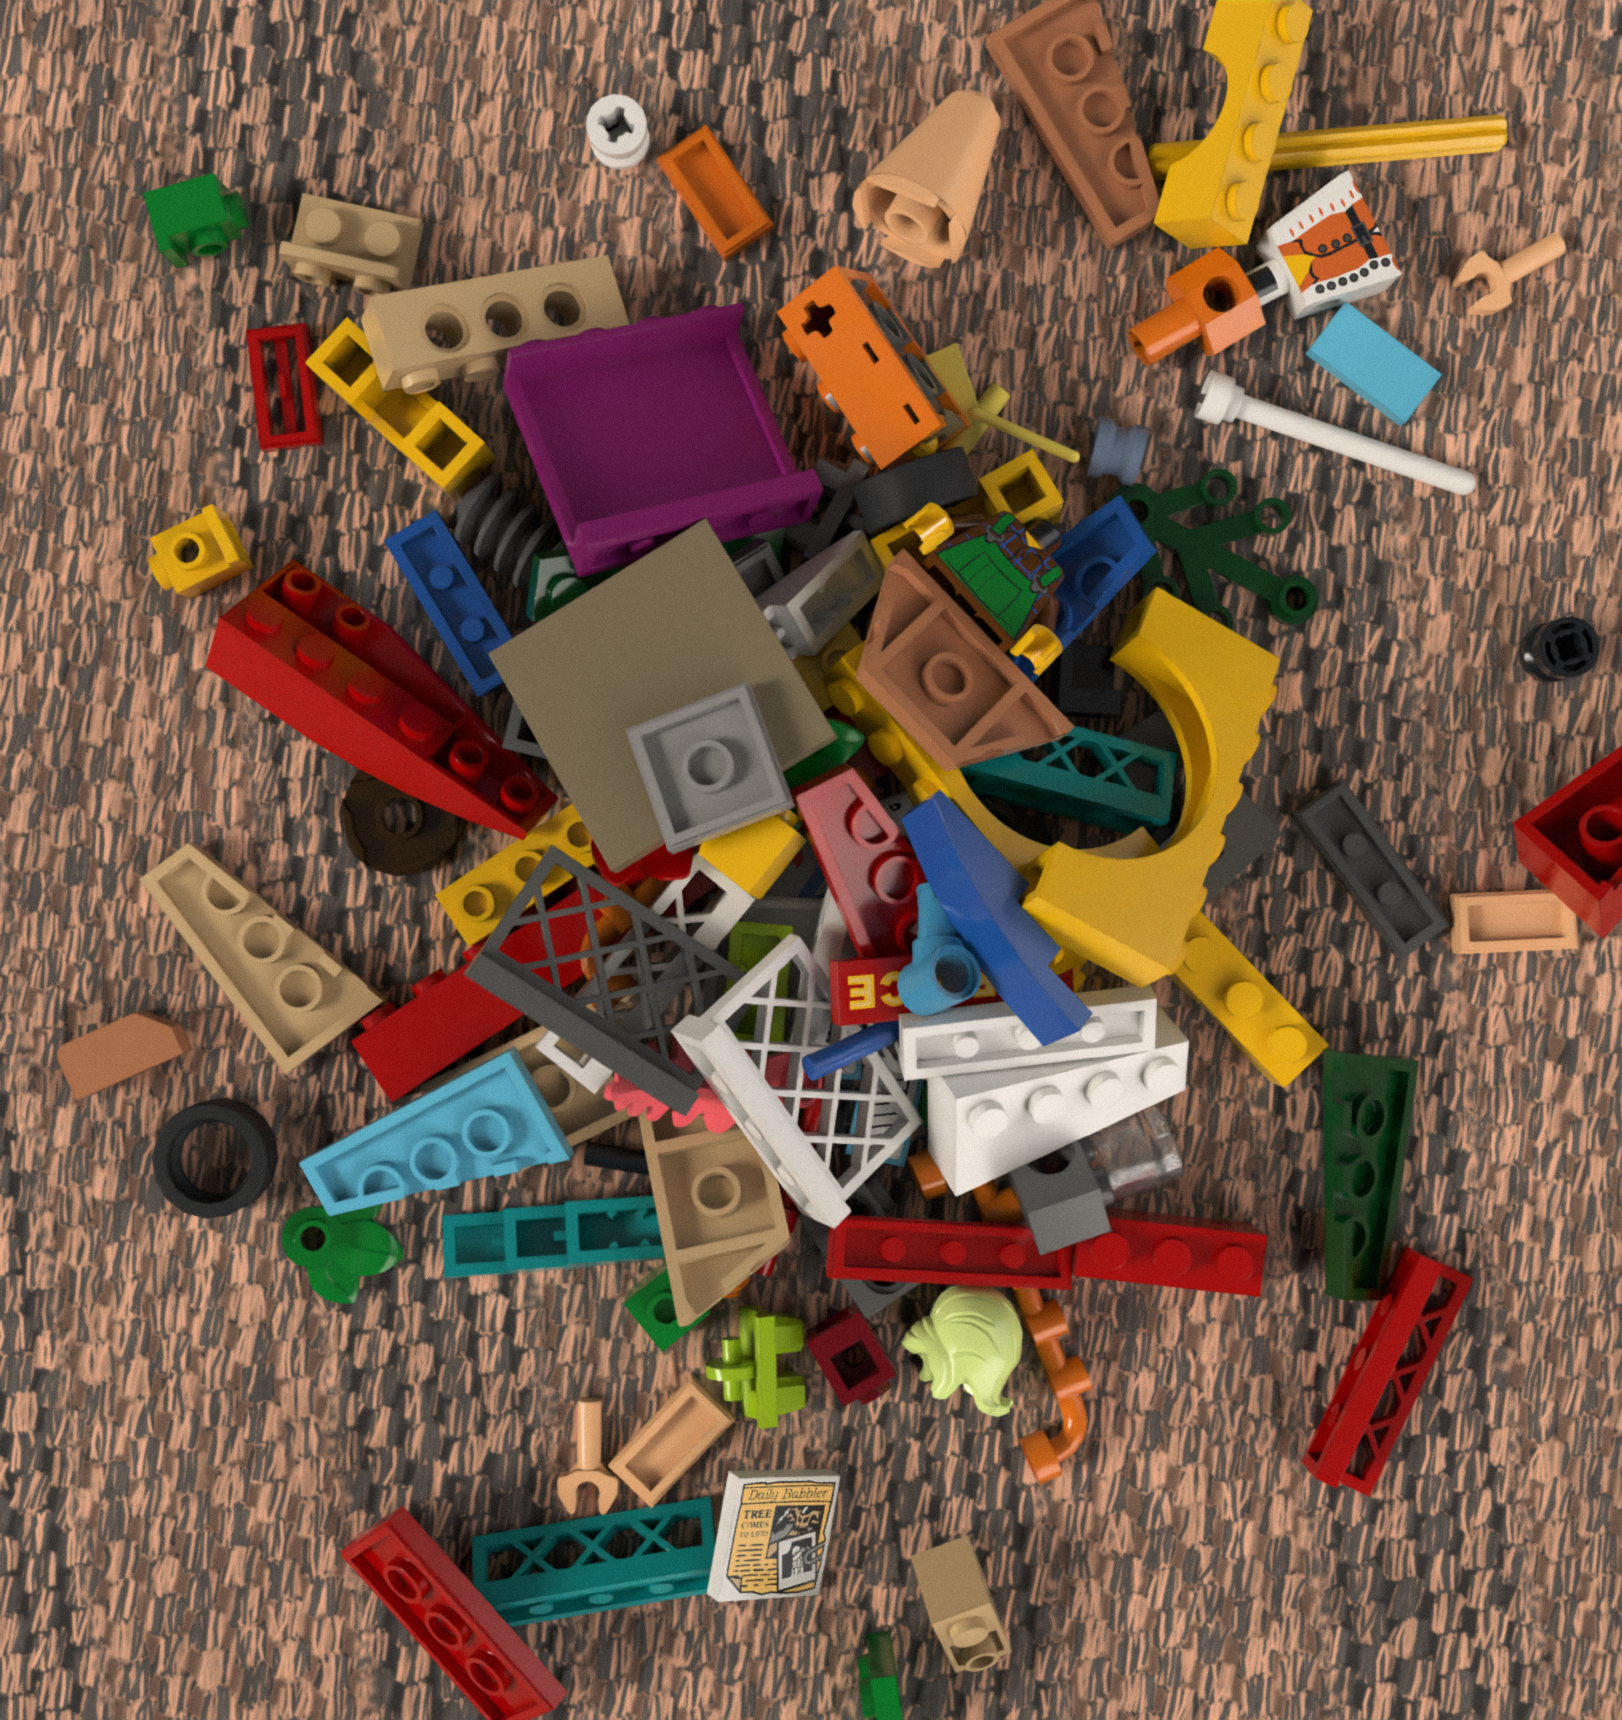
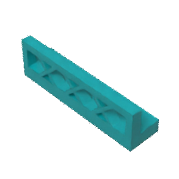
M1075 726L1058 741L1042 745L1048 756L1037 763L1022 759L1020 754L1015 752L959 768L966 783L975 795L994 796L1006 803L1124 834H1129L1143 826L1148 834L1169 822L1177 753ZM1058 741L1065 742L1067 744L1061 747ZM1076 746L1091 749L1105 771L1095 778L1081 775L1066 753ZM1114 756L1124 759L1118 762ZM1132 761L1156 767L1154 793L1137 790L1122 768ZM1051 762H1054V764L1057 766V768L1051 767V766H1047V765L1050 764ZM1110 777L1114 783L1107 782L1104 780Z
M711 1497L472 1537L473 1585L510 1627L707 1594L716 1544V1529ZM700 1518L703 1545L676 1549L663 1539L676 1522ZM657 1525L653 1531L648 1528L649 1526ZM633 1529L646 1539L634 1555L629 1558L615 1559L603 1550L619 1531ZM597 1535V1537L593 1541L588 1538L590 1536ZM574 1540L586 1549L570 1568L556 1570L544 1561V1558L554 1546L561 1541ZM537 1546L533 1552L527 1547ZM656 1547L662 1551L658 1553H652ZM515 1550L526 1559L511 1578L489 1581L488 1554ZM596 1558H598L599 1560L602 1561V1562H599V1563H594V1564H592V1562H593ZM536 1568L542 1571L541 1573L532 1574Z

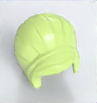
M952 1285L940 1293L934 1303L930 1316H923L922 1320L917 1321L911 1326V1330L905 1333L901 1344L909 1352L918 1354L922 1358L923 1366L918 1373V1377L924 1382L932 1381L930 1390L933 1398L948 1399L958 1386L963 1384L964 1389L974 1396L977 1408L983 1413L1000 1417L1010 1412L1013 1401L1011 1398L1002 1397L1001 1390L1021 1358L1023 1331L1018 1314L1012 1303L999 1290L991 1286Z

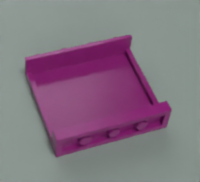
M742 303L722 307L707 305L698 308L692 313L667 318L651 316L632 325L606 330L603 328H591L576 336L551 341L536 339L525 342L519 347L508 349L503 388L578 578L631 565L705 518L712 526L721 543L810 521L824 489L815 469L797 471L738 335V330L745 313Z

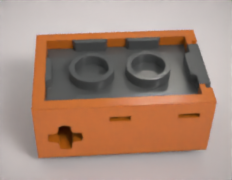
M835 265L776 312L787 328L782 332L785 343L801 362H810L821 379L817 384L819 394L834 413L838 415L842 412L844 413L856 432L851 436V440L858 453L870 466L877 464L881 470H889L912 460L936 453L937 450L971 426V423L872 274Z

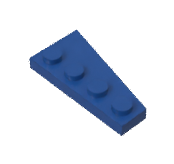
M1121 495L1062 534L1060 547L1051 555L1055 562L1063 569L1064 580L1054 592L1059 601L1054 634L1060 640L1063 651L1157 552L1130 506ZM1009 648L1005 654L1034 683L1039 676L1033 672L1035 670L1033 663L1022 654L1015 657L1010 653L1011 648Z

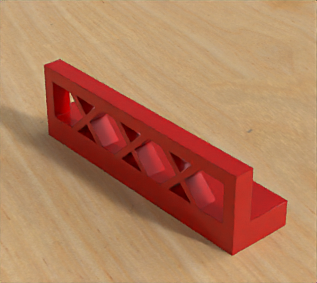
M1406 1245L1404 1246L1385 1286L1383 1300H1378L1301 1461L1315 1479L1336 1489L1341 1483L1370 1497L1474 1280L1472 1277ZM1439 1276L1454 1282L1443 1305L1422 1312ZM1436 1318L1430 1333H1428L1425 1322ZM1416 1325L1423 1348L1416 1360L1396 1366ZM1410 1373L1402 1388L1399 1376ZM1391 1380L1397 1397V1402L1391 1414L1370 1421L1388 1381ZM1384 1428L1376 1443L1373 1431ZM1365 1434L1371 1456L1361 1477L1346 1469L1362 1436Z

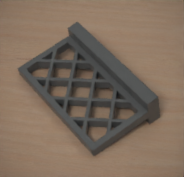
M550 845L463 975L662 1104L686 1117L699 1096L696 1092L704 1081V1077L695 1065L691 1072L688 1073L669 1060L664 1034L671 1033V1030L678 1023L662 1026L655 990L689 982L697 1017H700L705 1013L699 980L723 975L736 984L746 973L555 846ZM554 864L577 879L582 905L546 912L540 885ZM587 886L608 900L591 903ZM534 896L537 914L519 918ZM617 905L630 913L635 940L600 947L592 910ZM583 912L591 949L555 957L547 919ZM539 921L546 959L520 964L498 950L513 926ZM641 921L661 935L644 938ZM670 940L682 948L688 975L653 982L646 945ZM637 947L644 984L609 992L602 954ZM694 956L713 969L697 972ZM593 957L600 994L574 999L564 993L561 988L557 964ZM548 966L551 983L530 970ZM760 989L754 995H758L760 993ZM646 992L653 1028L628 1034L616 1026L611 999ZM602 1001L605 1019L584 1005ZM744 1003L725 1021L733 1034L752 1004ZM655 1036L658 1053L638 1040Z

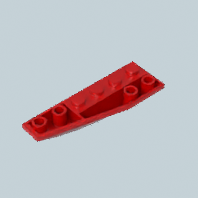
M295 559L291 560L219 618L205 667L296 731L356 768L410 796L449 813L522 840L533 831L556 805L559 798L512 750L502 748L503 741L392 627Z

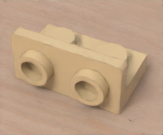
M302 193L291 243L281 241L279 255L291 269L295 270L294 276L313 285L327 287L330 286L332 278L354 283L353 289L368 297L391 293V291L409 290L424 224L418 218Z

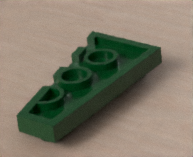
M1323 1049L1325 1295L1344 1301L1383 1300L1418 1073V1060Z

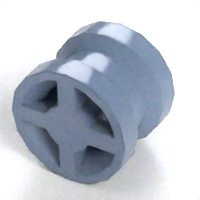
M1099 416L1093 432L1084 475L1096 478L1104 473L1114 475L1119 483L1133 486L1142 463L1148 427L1134 424L1129 428L1117 426L1112 418Z

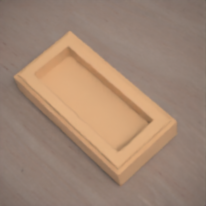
M1549 889L1449 894L1452 954L1578 949L1576 914Z
M692 1374L609 1461L608 1467L652 1508L735 1421L736 1415Z

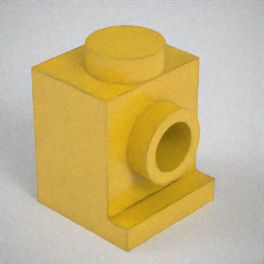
M213 504L202 508V513L149 538L156 554L148 557V563L153 575L164 590L174 588L177 594L191 599L254 568L229 515ZM197 543L199 547L197 558L192 562L185 563L182 558V550Z

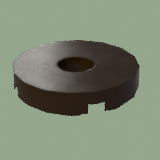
M362 770L358 771L350 782L351 785L346 791L345 799L342 798L339 811L342 837L353 855L375 871L394 876L423 873L443 861L457 842L462 823L461 817L410 796ZM400 798L409 800L417 812L415 825L411 830L403 834L391 831L386 825L384 818L387 806L392 801Z

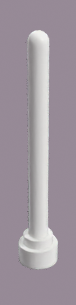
M1213 370L1208 374L1201 394H1206L1202 404L1197 403L1194 417L1216 425L1222 420L1232 423L1237 418L1459 495L1471 493L1476 486L1474 475L1468 471L1244 395L1245 388L1235 385L1236 379L1234 377Z

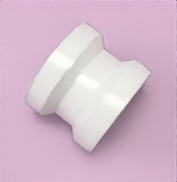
M618 94L602 97L592 105L587 115L586 130L596 158L603 165L612 169L625 170L636 166L644 159L650 143V134L643 109L634 99ZM620 121L617 128H614L612 131L605 130V128H610Z

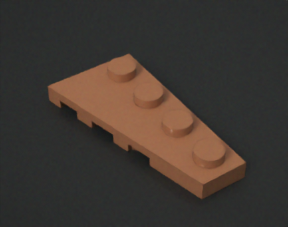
M1046 0L987 35L985 47L1107 251L1152 226L1160 199L1142 139L1137 137L1129 111L1131 103L1125 83H1121L1112 55L1114 47L1106 23L1103 24L1096 0Z

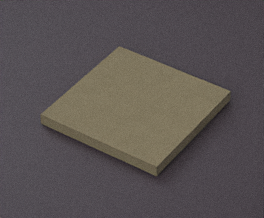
M706 518L488 653L610 871L616 874L665 844L625 729L748 681L754 691L783 772L838 739Z

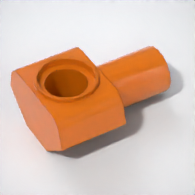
M1217 247L1167 277L1166 289L1173 303L1128 329L1127 334L1135 354L1148 367L1193 339L1197 340L1207 356H1213L1262 327L1266 322L1258 295L1241 266L1224 250ZM1217 290L1223 293L1228 300L1229 310L1217 312L1210 309L1205 303L1203 292Z

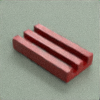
M307 323L246 330L260 450L267 453L275 452L279 449L292 450L300 449V447L324 446L316 375L305 363L313 354L309 325ZM288 339H295L306 426V431L298 432ZM274 341L285 434L274 435L263 342Z

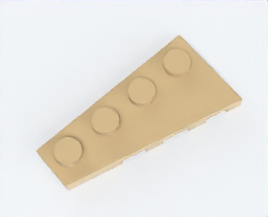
M187 843L140 878V881L285 1074L294 1071L388 1000L196 843Z

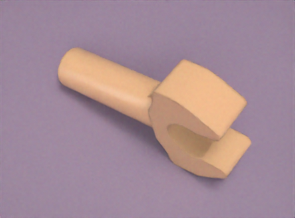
M1554 232L1502 262L1495 261L1484 251H1480L1462 265L1452 285L1456 288L1467 284L1476 277L1485 279L1489 283L1490 293L1475 302L1468 309V313L1470 315H1493L1511 304V284L1565 254V242L1558 233Z
M578 1398L577 1462L569 1471L561 1472L557 1480L558 1496L569 1514H574L576 1511L579 1497L578 1486L583 1482H592L598 1487L600 1493L598 1499L599 1512L602 1515L607 1513L618 1494L620 1477L615 1472L610 1471L601 1461V1398Z

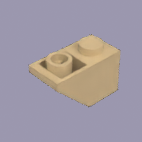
M968 1535L910 1556L931 1625L955 1673L962 1670L970 1672L985 1670L996 1664L1000 1656L1012 1652Z

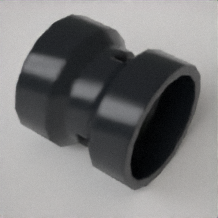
M1572 616L1558 618L1549 623L1540 624L1528 631L1520 645V662L1527 674L1541 682H1559L1564 679L1578 677L1588 672L1596 663L1600 651L1599 637L1594 628L1583 619ZM1565 642H1567L1570 647V653H1568Z

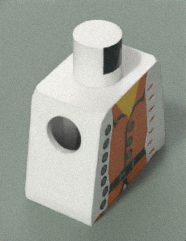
M1349 170L1337 176L1274 223L1256 245L1265 263L1245 273L1258 295L1261 306L1282 296L1294 320L1341 306L1345 302L1351 303L1387 290L1402 274Z

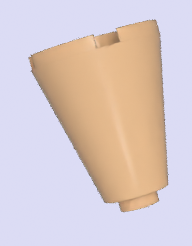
M974 90L952 92L860 182L854 192L852 206L859 223L865 230H867L872 222L877 229L888 235L879 243L881 246L913 264L927 268H940L945 259L951 258L952 264L959 260L967 244L1001 127V120L993 102L983 93Z

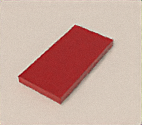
M403 1505L356 1535L340 1551L341 1556L486 1720H531L555 1710L568 1694V1691Z

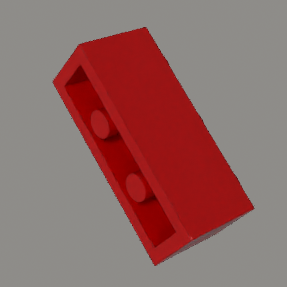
M1105 1207L1111 1231L1073 1244L1072 1272L1078 1277L1260 1297L1267 1235L1252 1223Z

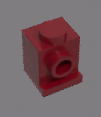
M855 1302L806 1330V1343L843 1407L855 1400H858L860 1405L870 1403L891 1388L889 1380L897 1376L895 1363L871 1322L865 1318ZM853 1344L860 1345L866 1352L863 1360L856 1364L848 1363L842 1356L843 1350Z

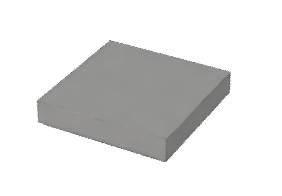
M748 681L625 729L667 850L672 854L795 807L754 691Z

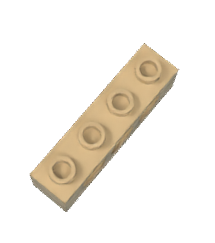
M608 255L374 295L370 297L361 318L383 391L403 387L406 394L429 391L439 386L441 380L463 376L465 382H479L497 375L501 368L506 367L508 349L519 347L531 340L551 341L576 336L591 328H603L606 330L630 325ZM544 309H552L559 312L565 318L567 326L554 324L547 317ZM493 319L503 323L508 328L511 337H501L493 333L489 329L486 320ZM436 330L444 333L450 339L453 348H440L434 345L429 340L426 331Z

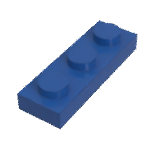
M434 510L387 538L384 542L476 696L483 699L505 686L488 653L514 638L443 517L437 510Z

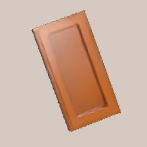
M707 124L656 158L658 165L724 262L774 229V223Z

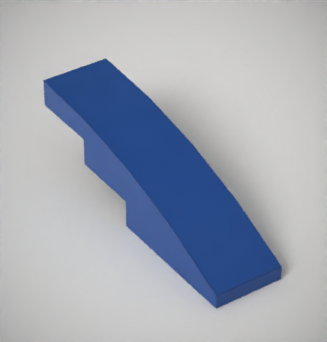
M938 790L909 810L902 817L901 821L926 879L957 935L967 950L973 954L979 967L999 996L1043 1047L1080 1031L1093 1013L1048 967L1061 948L1017 902L1030 884L941 790Z

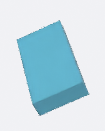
M1345 302L1305 353L1399 426L1406 423L1442 375L1348 302Z

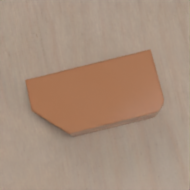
M145 1010L132 1013L61 1045L57 1051V1059L77 1101L193 1051L182 1024Z

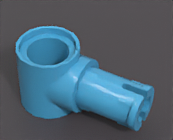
M928 882L919 884L916 887L919 925L918 939L912 942L913 961L903 967L897 982L899 997L903 1004L912 1013L922 1017L938 1014L974 996L981 980L979 964L973 954L964 947L962 940L957 938L954 927ZM936 975L938 976L939 980L941 981L942 987L940 986L939 982L937 981Z

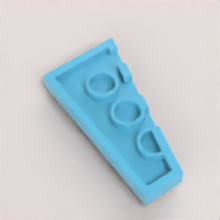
M514 1046L304 1158L299 1164L328 1216L404 1199L410 1194L432 1189L439 1191L459 1186L462 1182L491 1175L498 1177L519 1172L525 1167L547 1162L549 1165L570 1160L574 1155V1151Z

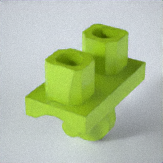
M758 1305L738 1306L739 1337L728 1336L722 1338L723 1357L714 1358L705 1363L706 1378L723 1381L724 1400H741L742 1415L756 1419L757 1427L760 1429L778 1427V1415L793 1412L806 1406L805 1384L802 1375L796 1371L777 1373L776 1354L802 1351L804 1345L803 1322L794 1315L770 1313Z

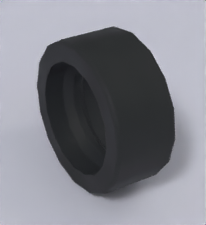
M963 447L946 449L912 460L876 474L853 486V492L869 534L893 528L912 517L929 502H933L945 510L978 495V489Z
M227 1098L202 1101L172 1116L157 1135L152 1154L154 1178L166 1200L186 1214L205 1219L229 1216L260 1198L274 1178L279 1159L276 1136L265 1117L247 1103ZM221 1122L232 1125L242 1133L250 1146L252 1161L248 1175L239 1186L229 1192L211 1193L199 1189L189 1181L182 1168L181 1152L184 1141L195 1128L204 1123Z

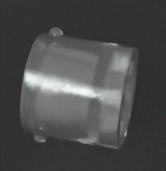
M1157 1104L1088 1135L1097 1166L1103 1167L1115 1202L1184 1177V1169L1179 1151L1169 1126Z

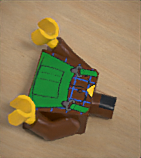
M929 502L903 523L906 530L910 528L918 534L920 541L923 543L919 547L923 555H927L936 548L920 566L1003 653L1011 648L1010 653L1015 657L1022 654L1033 663L1035 667L1033 672L1038 676L1062 653L1063 646L1054 634L1059 610V601L1054 592L1064 580L1063 569L1051 557L1061 545V536L1057 528L1050 521L1037 518L1025 528L1014 514L1008 511H1001L987 519L980 513L947 514L939 505Z

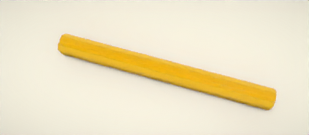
M1495 114L1278 133L1275 151L1272 155L1268 171L1497 152L1507 142V121L1504 116ZM1204 139L1154 143L1149 146L1146 156L1154 181L1166 180L1170 165L1191 153Z

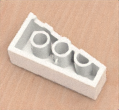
M1157 1003L1155 1051L927 1078L928 1152L955 1197L1184 1091L1186 1086L1189 1040Z

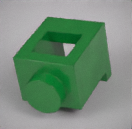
M215 173L143 192L159 252L176 268L188 266L186 253L191 252L192 255L197 257H209L224 252L228 248L227 242L243 238L241 229L250 227L248 214L238 191L230 192Z

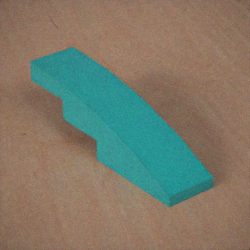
M654 1196L565 1201L563 1205L504 1208L500 1212L442 1215L445 1279L551 1271L665 1259Z

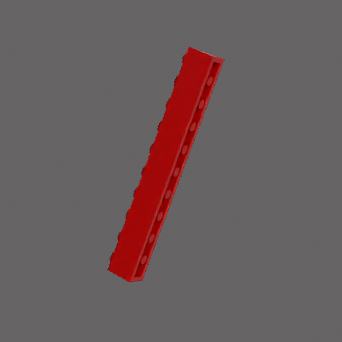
M834 705L823 712L826 718L846 722L860 730L849 716L841 713ZM866 737L858 751L845 762L853 768L861 765L874 782L891 771L889 766L879 762L872 754ZM801 825V827L796 831L798 833L804 829L803 826ZM594 867L589 868L591 871L599 875ZM639 868L625 883L633 891L650 876L646 875ZM698 870L682 890L684 909L719 885ZM576 878L563 886L569 896L551 908H548L544 902L546 912L582 905ZM587 886L591 903L602 901L605 898ZM675 899L660 917L676 915ZM536 905L524 911L519 918L537 914ZM599 909L592 910L595 922L604 916ZM580 912L547 919L555 957L580 952L584 936L587 933L584 913ZM539 921L517 925L518 930L507 936L498 949L520 964L546 959ZM632 926L617 936L609 945L618 944ZM490 936L463 952L462 956L467 964L451 975L447 976L444 970L440 968L411 987L417 997L397 1010L393 1003L389 1002L361 1021L366 1031L353 1039L351 1043L391 1103L402 1098L525 1016L463 975L475 955L480 952ZM610 953L604 954L605 959L610 955ZM580 959L557 964L562 990L585 976L581 968ZM548 966L530 970L551 983Z

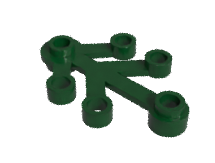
M1213 469L1197 483L1157 494L1150 487L1143 484L1124 485L1116 489L1106 501L1107 504L1121 495L1128 504L1136 503L1143 507L1145 520L1140 524L1156 550L1155 541L1177 552L1193 608L1205 615L1208 613L1218 615L1223 625L1230 630L1233 628V617L1227 608L1219 605L1209 570L1266 600L1270 616L1279 624L1285 626L1299 625L1310 619L1316 612L1319 602L1318 592L1308 579L1294 575L1281 579L1221 547L1222 545L1255 535L1273 537L1286 529L1290 523L1291 512L1283 500L1274 497L1266 498L1257 504L1252 511L1192 529H1188L1168 518L1201 505L1212 509L1222 508L1227 505L1237 492V481L1229 471ZM1218 479L1225 484L1227 489L1225 498L1216 499L1208 493L1207 483L1209 480ZM1263 508H1273L1278 512L1280 521L1277 527L1270 528L1263 524L1261 520ZM1157 550L1138 571L1142 584L1140 601L1149 594L1153 585L1164 586L1169 594L1179 599V587L1173 579L1164 576ZM1289 589H1296L1303 594L1304 605L1301 610L1291 609L1287 605L1285 596Z

